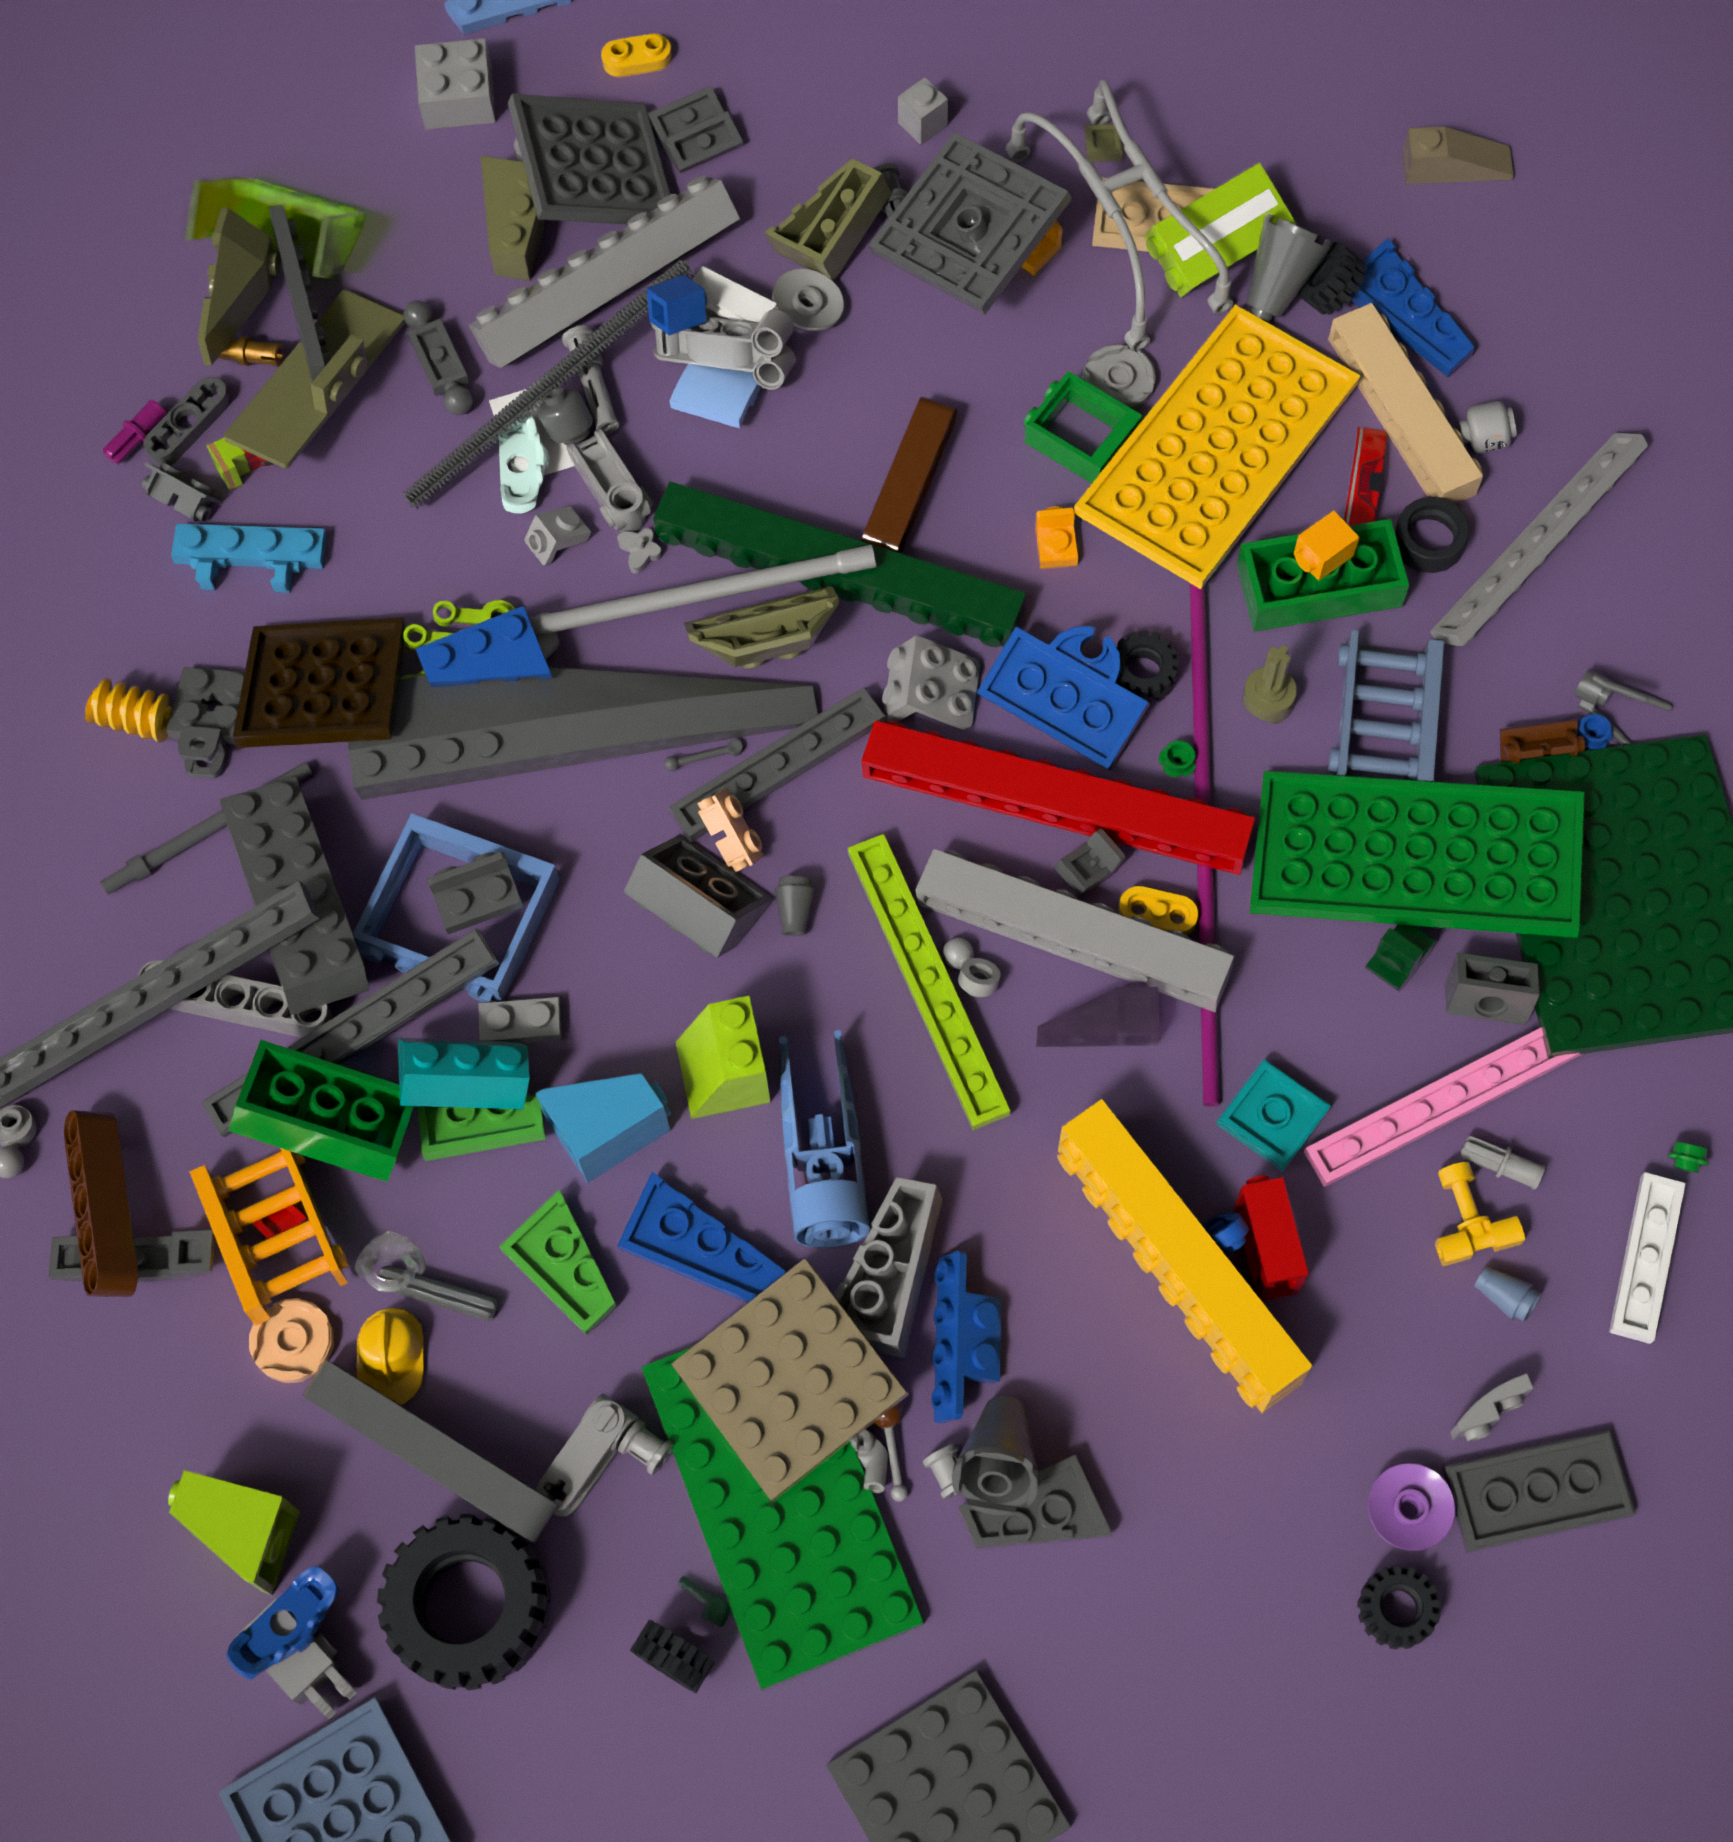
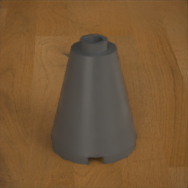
M1270 213L1266 214L1263 221L1247 298V304L1253 306L1250 313L1267 321H1270L1273 315L1281 317L1334 244L1333 241L1326 239L1324 245L1319 243L1320 235L1279 218L1277 224H1274L1272 222L1275 216Z
M996 1396L986 1403L953 1467V1490L957 1495L960 1492L968 1499L967 1505L976 1511L990 1515H1010L1016 1513L1018 1506L1027 1503L1028 1507L1032 1504L1038 1493L1039 1475L1027 1410L1020 1400L1011 1396Z

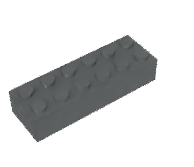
M292 777L219 799L254 907L300 881L307 886L317 911L318 920L269 948L291 1015L369 991L360 953L297 778Z

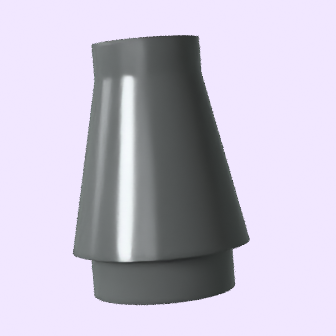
M800 876L782 877L779 879V886L775 888L782 924V934L786 936H803L806 934V923L814 894V888L811 887V879Z

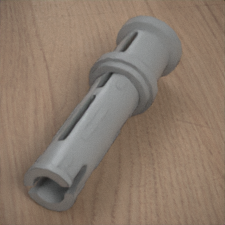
M584 325L573 327L562 335V342L571 353L572 349L575 350L576 346L578 347L579 344H582L583 340L585 341L589 335H592L593 329ZM595 353L597 359L592 356L594 361L588 359L591 364L585 362L587 367L581 365L584 370L578 368L580 373L576 370L574 372L581 379L596 425V431L601 429L604 434H609L617 430L620 424L616 418L601 373L603 366L602 356Z

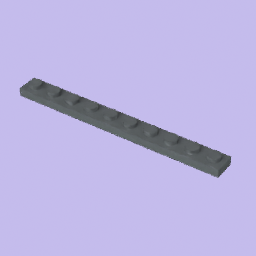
M297 881L0 1058V1108L318 920L319 917L307 886Z

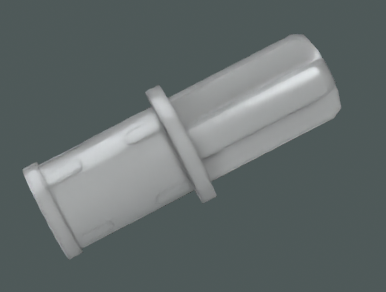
M1468 1136L1465 1140L1460 1155L1465 1160L1496 1172L1495 1177L1497 1178L1503 1175L1534 1190L1537 1189L1546 1167L1511 1153L1512 1148L1508 1146L1504 1150L1474 1136Z

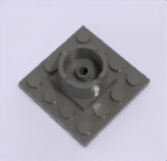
M954 132L868 246L873 254L985 315L1072 198L1068 190Z

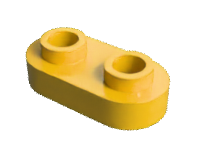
M646 34L608 42L602 49L601 57L603 67L608 74L623 77L662 70L671 62L672 54L670 42L666 37L660 34Z
M1134 886L1127 889L1122 894L1119 902V915L1127 918L1132 916L1143 918L1149 921L1152 927L1166 932L1168 930H1177L1189 935L1195 929L1198 919L1197 906L1188 897L1148 887ZM1141 906L1144 908L1145 913L1141 915L1134 914L1131 908ZM1179 915L1184 919V922L1180 924L1173 923L1170 917Z

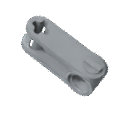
M601 429L595 431L594 437L576 446L573 443L568 445V454L580 476L600 505V513L609 527H614L620 532H635L642 528L646 522L647 515L651 514L650 507L653 506V503L644 488H639ZM624 506H632L628 509H621Z
M605 1393L599 1395L588 1407L580 1424L537 1485V1491L559 1504L553 1513L556 1516L571 1515L580 1507L618 1452V1447L628 1430L639 1420L637 1415ZM556 1487L567 1494L563 1502L551 1494Z

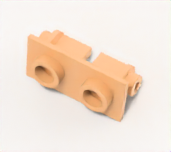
M727 787L721 789L715 795L698 802L701 809L698 813L710 835L712 836L722 830L727 835L715 842L728 867L732 866L734 871L737 872L748 865H753L764 856L761 851L762 843L758 834L747 826L742 816L743 808L740 801L735 795L729 793Z

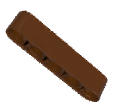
M925 397L919 399L866 525L862 542L902 554L954 428L958 411L957 407Z
M71 1110L68 1112L64 1123V1142L84 1290L88 1296L131 1297L135 1293L138 1284V1267L116 1117L110 1112Z

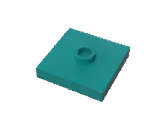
M1263 1059L1219 1117L1216 1125L1284 1172L1328 1113L1331 1105Z

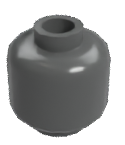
M557 387L544 395V402L538 409V416L551 440L570 445L582 441L589 435V428L592 425L593 418L582 395L578 391L573 389L564 390L562 387Z

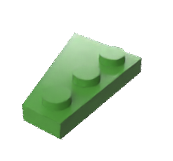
M526 1095L524 1109L417 1106L422 1155L425 1161L546 1140L543 1111L536 1096Z
M560 1189L499 1246L501 1251L586 1336L617 1307Z

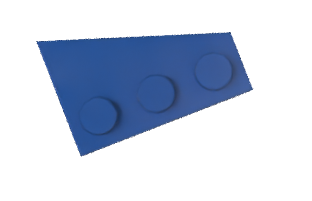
M524 606L416 648L431 687L478 684L479 681L490 680L518 681V678L538 677L539 679L553 678Z

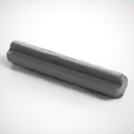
M388 1265L382 1267L378 1276L377 1285L381 1289L478 1319L491 1321L497 1311L498 1302L493 1297Z

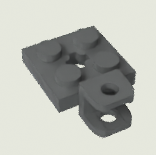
M183 667L166 731L169 739L179 740L178 752L180 757L184 759V767L188 776L214 779L221 774L228 754L226 744L235 745L233 733L245 672ZM213 701H220L223 706H216L214 711H209L207 704ZM200 760L205 762L211 761V764L207 767L198 766Z

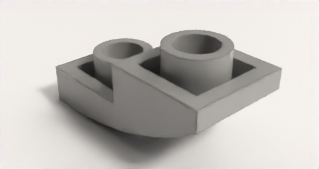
M1527 1373L1499 1385L1478 1400L1450 1431L1452 1439L1455 1440L1465 1436L1467 1442H1473L1491 1435L1490 1428L1500 1420L1497 1407H1499L1501 1413H1505L1525 1404L1523 1399L1533 1390Z

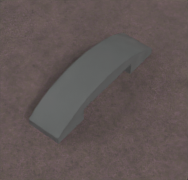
M213 1230L172 1232V1236L133 1238L138 1267V1282L182 1279L213 1272L215 1244ZM77 1236L52 1237L48 1276L50 1279L83 1282Z

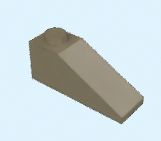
M1448 127L1408 128L1402 151L1405 184L1513 179L1510 146Z

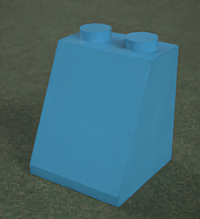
M642 1073L546 1088L535 1093L545 1119L587 1183L671 1131L667 1117L671 1115V1111L666 1104L668 1100L657 1082L654 1081L649 1085Z

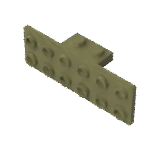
M342 290L314 324L322 325L326 346L320 347L321 352L328 351L331 360L314 381L311 382L304 350L300 341L224 433L225 441L277 466L288 469L405 324L404 316L350 291Z

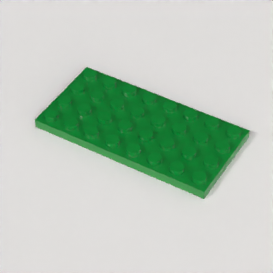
M1264 771L1250 914L1578 938L1580 926L1584 792Z
M691 1348L641 1367L668 1441L675 1444L672 1452L761 1691L924 1625L872 1491L864 1489L865 1473L857 1453L851 1445V1441L775 1502L771 1501L673 1367L672 1363Z

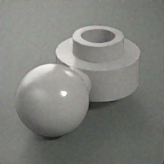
M950 939L943 947L942 957L949 967L961 969L958 977L960 987L974 997H987L994 994L1001 977L998 967L988 960L973 958V947L966 939Z
M11 1105L0 1110L1 1178H13L23 1170L24 1156L19 1148L30 1143L37 1131L35 1119L23 1106ZM17 1120L14 1126L6 1127L11 1121Z

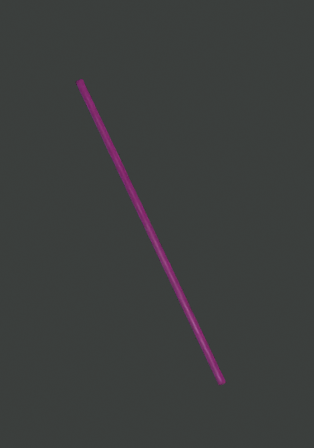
M1190 583L1194 751L1196 752V761L1194 762L1196 765L1194 770L1195 799L1203 800L1211 806L1205 585L1202 589H1199ZM1197 864L1199 943L1203 945L1208 943L1215 944L1213 868ZM1201 1008L1203 1105L1214 1107L1219 1105L1217 1010L1212 1012Z

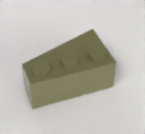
M481 155L488 244L494 273L496 276L530 281L547 220L538 219L523 162Z
M853 158L818 186V192L803 205L798 203L791 209L792 214L776 228L771 226L764 232L776 253L806 269L824 274L833 282L891 195V191L881 172Z

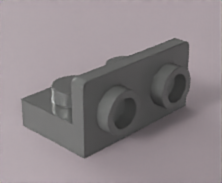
M503 852L481 854L471 863L460 867L448 866L442 868L434 876L427 879L447 934L523 908Z

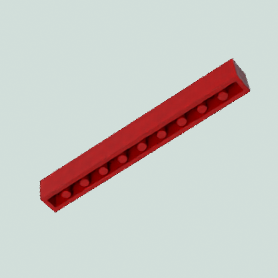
M874 721L861 760L863 778L1090 837L1098 829H1103L1117 844L1236 875H1241L1255 821L1254 817L1248 816L1239 809L1228 808L1223 810L1211 807L1200 799L1190 798L1184 800L1172 797L1168 792L1161 789L1145 790L1133 787L1132 784L1122 779H1112L1110 781L1098 778L1091 772L1083 769L1071 771L1059 768L1047 760L1038 759L1032 761L1020 758L1016 753L1008 750L992 751L982 748L973 741L962 740L957 742L946 739L934 731H924L922 733L910 730L903 724L895 721H888L886 723Z

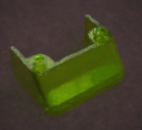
M231 176L194 180L185 239H213L221 208H229L271 237L274 252L278 253L269 206L283 204L287 219L294 218L298 240H294L293 244H301L306 266L313 269L312 276L333 279L335 274L343 272L364 228L366 212L246 177Z

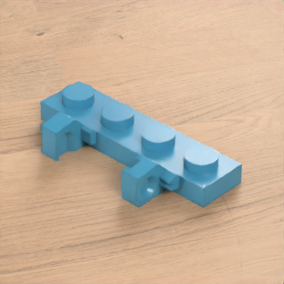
M176 524L171 558L174 564H190L192 569H196L195 580L198 581L200 590H216L213 578L218 575L219 567L249 566L273 569L275 576L270 580L274 592L290 593L293 572L300 573L301 568L323 569L327 534L325 529Z

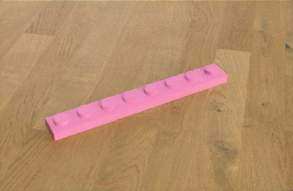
M1541 1027L1306 1147L1304 1154L1321 1183L1326 1187L1583 1054L1575 1053L1548 1059Z

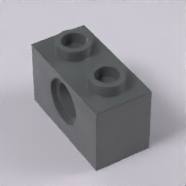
M1457 952L1445 981L1446 1014L1526 1025L1540 995L1538 965L1521 961Z

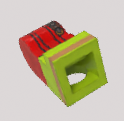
M225 438L206 445L212 461L229 491L243 485L240 476L259 466L273 465V463L226 442Z

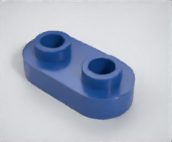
M1220 1213L1202 1224L1206 1232L1226 1254L1237 1250L1246 1243L1247 1239L1244 1235L1250 1229L1239 1213Z

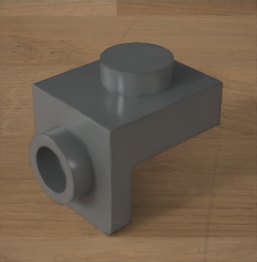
M1098 829L1092 834L1086 844L1060 859L1054 868L1075 893L1081 897L1109 879L1125 859V854L1103 829Z

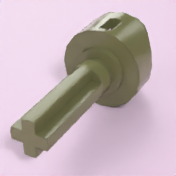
M1284 644L1279 649L1274 646L1270 647L1265 666L1255 669L1248 676L1242 693V704L1248 712L1263 721L1274 724L1284 721L1290 715L1296 698V684L1293 677L1288 673L1291 657L1288 655L1289 647Z

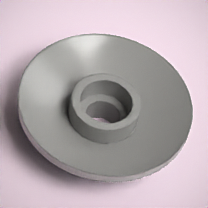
M810 269L790 270L777 279L773 288L772 298L773 302L777 303L776 310L788 314L792 319L793 325L798 328L810 331L824 330L837 323L842 315L844 299L840 289L830 278L820 272Z

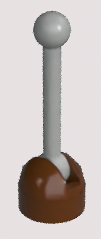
M902 1401L874 1422L877 1426L885 1429L894 1484L891 1496L897 1502L904 1501L908 1496L907 1488L902 1485L893 1428L902 1418Z

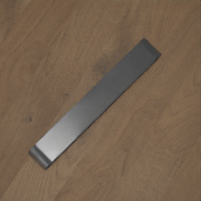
M324 1359L302 1394L303 1397L534 1543H536L559 1505L327 1359Z

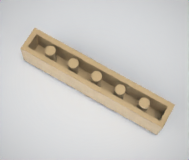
M1370 303L1333 319L1328 338L1329 342L1344 366L1360 375L1358 388L1426 496L1444 498L1454 504L1475 496L1483 478L1481 465L1477 459L1471 458L1464 447V441L1460 432L1455 428L1453 429L1447 421L1442 404L1431 396L1422 373L1415 371L1408 360L1405 346L1401 342L1397 343L1390 332L1387 318L1383 314H1379L1374 305Z

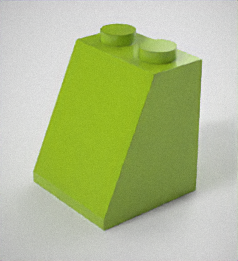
M750 996L708 1004L676 1041L691 1119L770 1103L767 1076Z
M184 1470L181 1480H176L171 1487L168 1497V1504L171 1506L169 1513L245 1581L263 1593L273 1595L300 1511L282 1496Z

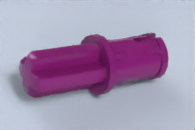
M150 399L130 421L125 420L123 422L124 428L103 448L104 455L112 463L120 464L140 443L144 444L147 434L167 415V412L156 401Z

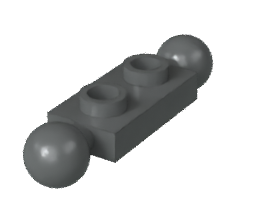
M415 300L408 303L404 309L403 316L406 324L412 330L407 331V335L435 397L445 393L443 403L447 411L454 415L467 413L473 404L472 394L467 388L463 387L469 384L468 376L441 319L431 322L433 313L430 306L424 301Z

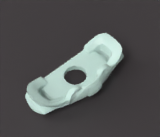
M526 413L528 417L522 415L524 420L519 417L521 423L517 420L515 421L517 426L512 423L514 429L510 426L508 427L510 432L505 429L507 434L505 435L502 432L503 438L498 435L500 439V491L502 503L506 511L516 514L528 512L536 506L545 469L549 466V453L541 441V433H537L534 418ZM521 456L526 458L529 462L528 468L521 473L510 471L507 465L513 457Z

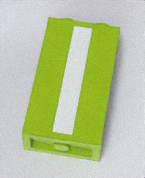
M1260 162L1180 209L1218 250L1227 268L1258 250L1262 225L1267 213L1275 216L1272 222L1274 224H1277L1280 218L1297 225ZM1172 215L1155 224L1144 235L1149 254L1154 259H1158L1165 271V279L1172 290L1177 291L1181 298L1196 286L1219 273L1216 264L1205 249Z

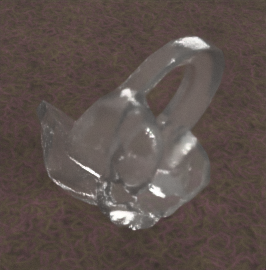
M392 1230L383 1232L382 1235L374 1237L366 1244L359 1254L355 1265V1271L360 1277H365L371 1287L383 1292L399 1291L407 1287L414 1280L415 1273L422 1275L426 1269V1261L419 1246L406 1235ZM389 1260L406 1264V1271L403 1275L391 1280L378 1277L373 1269L375 1264L384 1263Z

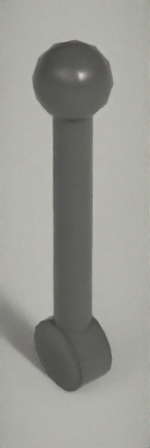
M733 739L725 747L680 758L669 756L665 759L664 766L669 771H675L680 765L725 754L739 756L743 751V744L741 741Z

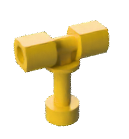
M1469 1162L1452 1164L1438 1171L1443 1189L1453 1190L1464 1221L1457 1226L1458 1233L1437 1238L1435 1242L1437 1254L1443 1267L1469 1260L1475 1251L1492 1247L1494 1252L1524 1243V1231L1517 1216L1491 1223L1489 1216L1479 1215L1468 1183L1475 1179Z

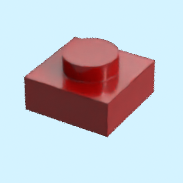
M291 1205L251 1223V1225L266 1239H269L308 1221V1219L294 1205Z

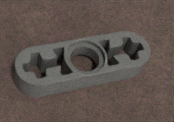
M216 377L201 379L147 434L144 439V449L153 464L160 466L162 462L170 465L174 464L228 408L230 396L222 380ZM208 393L211 395H215L216 393L218 394V397L215 399L213 397H209L206 399L205 396ZM186 415L197 417L196 423L189 428L178 426V421ZM159 444L164 447L166 445H169V448L166 451L161 448L158 450L156 449V447Z

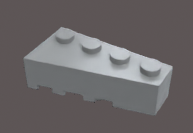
M895 1178L871 1224L872 1228L865 1242L859 1246L853 1258L854 1263L843 1283L840 1282L834 1294L878 1353L905 1358L943 1200L935 1184Z

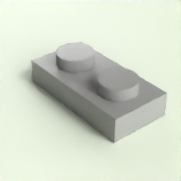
M559 997L478 1003L479 1040L517 1041L521 1043L562 1040Z

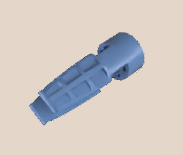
M840 1030L834 1031V1043L846 1147L835 1148L831 1116L823 1117V1114L815 1115V1118L807 1120L810 1151L799 1152L788 1042L785 1036L779 1038L781 1051L782 1131L793 1239L796 1243L805 1247L834 1248L845 1246L862 1240L870 1232L858 1120L850 1074L843 1048L842 1032ZM853 1161H855L857 1182L844 1179L843 1166H851ZM794 1168L798 1171H806L807 1185L796 1189ZM828 1172L831 1179L822 1180L820 1174Z

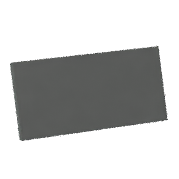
M1610 1430L1447 1465L1443 1468L1446 1483L1454 1498L1455 1514L1466 1553L1629 1518L1636 1514Z

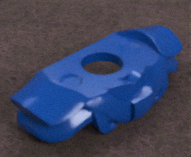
M317 1566L303 1571L292 1582V1585L258 1619L231 1642L226 1656L233 1669L241 1676L253 1679L272 1665L279 1664L298 1651L300 1653L305 1651L315 1640L313 1638L314 1634L326 1617L325 1613L340 1592L333 1578ZM280 1611H290L296 1616L297 1623L295 1629L288 1635L280 1636L275 1634L271 1629L272 1618Z

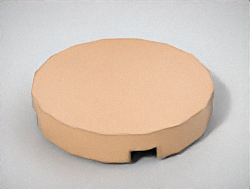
M299 1298L282 1299L267 1309L271 1317L270 1320L257 1326L253 1324L249 1334V1351L257 1367L269 1378L283 1383L302 1382L316 1374L324 1359H330L334 1349V1330L327 1315L314 1303Z

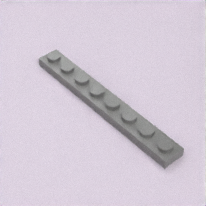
M1614 433L1433 627L1430 632L1434 639L1444 641V644L1462 647L1471 641L1480 627L1498 612L1499 607L1504 601L1521 587L1522 582L1528 575L1545 561L1546 556L1552 549L1568 536L1569 531L1577 522L1591 511V507L1601 496L1609 491L1625 470L1636 462L1637 457L1648 447L1643 435Z

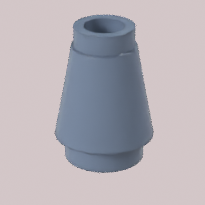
M1489 1266L1482 1271L1474 1286L1511 1320L1517 1318L1522 1322L1529 1318L1541 1298V1293L1534 1290V1284L1494 1270Z

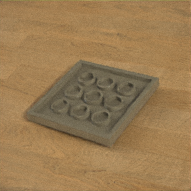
M805 1258L672 1363L675 1370L763 1491L774 1502L909 1395L816 1270Z

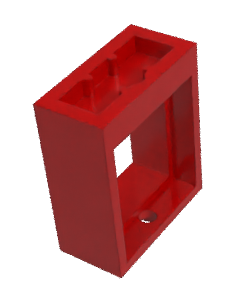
M1270 1175L1250 1178L1246 1181V1185H1242L1233 1210L1234 1213H1239L1250 1228L1244 1235L1247 1241L1243 1245L1254 1292L1262 1302L1298 1295L1309 1273L1284 1179L1282 1177L1271 1180Z

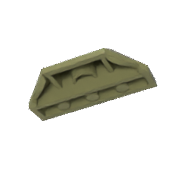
M832 586L684 622V627L692 643L734 667L742 666V668L750 669L764 664V660L775 657L791 659L799 656L801 651L810 649L839 605V600Z

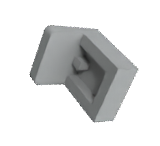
M568 506L536 514L525 536V543L542 565H548L552 563L557 550L586 543L591 531L574 509Z

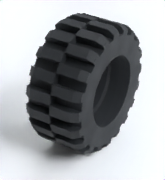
M461 1514L458 1520H452L449 1516L436 1519V1526L427 1529L422 1525L413 1531L416 1538L408 1545L402 1541L394 1552L398 1555V1558L393 1565L386 1564L381 1575L386 1579L385 1587L378 1589L377 1603L382 1606V1613L378 1615L380 1628L386 1632L388 1638L385 1641L391 1651L401 1659V1663L421 1678L452 1690H456L457 1687H464L468 1691L481 1689L482 1684L491 1682L495 1685L506 1680L505 1674L512 1669L518 1672L527 1663L524 1658L530 1650L536 1652L542 1642L539 1638L542 1628H547L550 1617L547 1613V1603L551 1602L550 1589L545 1581L547 1576L535 1553L512 1529L505 1528L499 1521L486 1517L485 1520L478 1519L474 1514ZM469 1561L484 1564L498 1575L504 1587L505 1604L499 1620L487 1634L470 1643L458 1644L440 1638L431 1629L425 1615L426 1598L432 1584L441 1573L456 1564Z

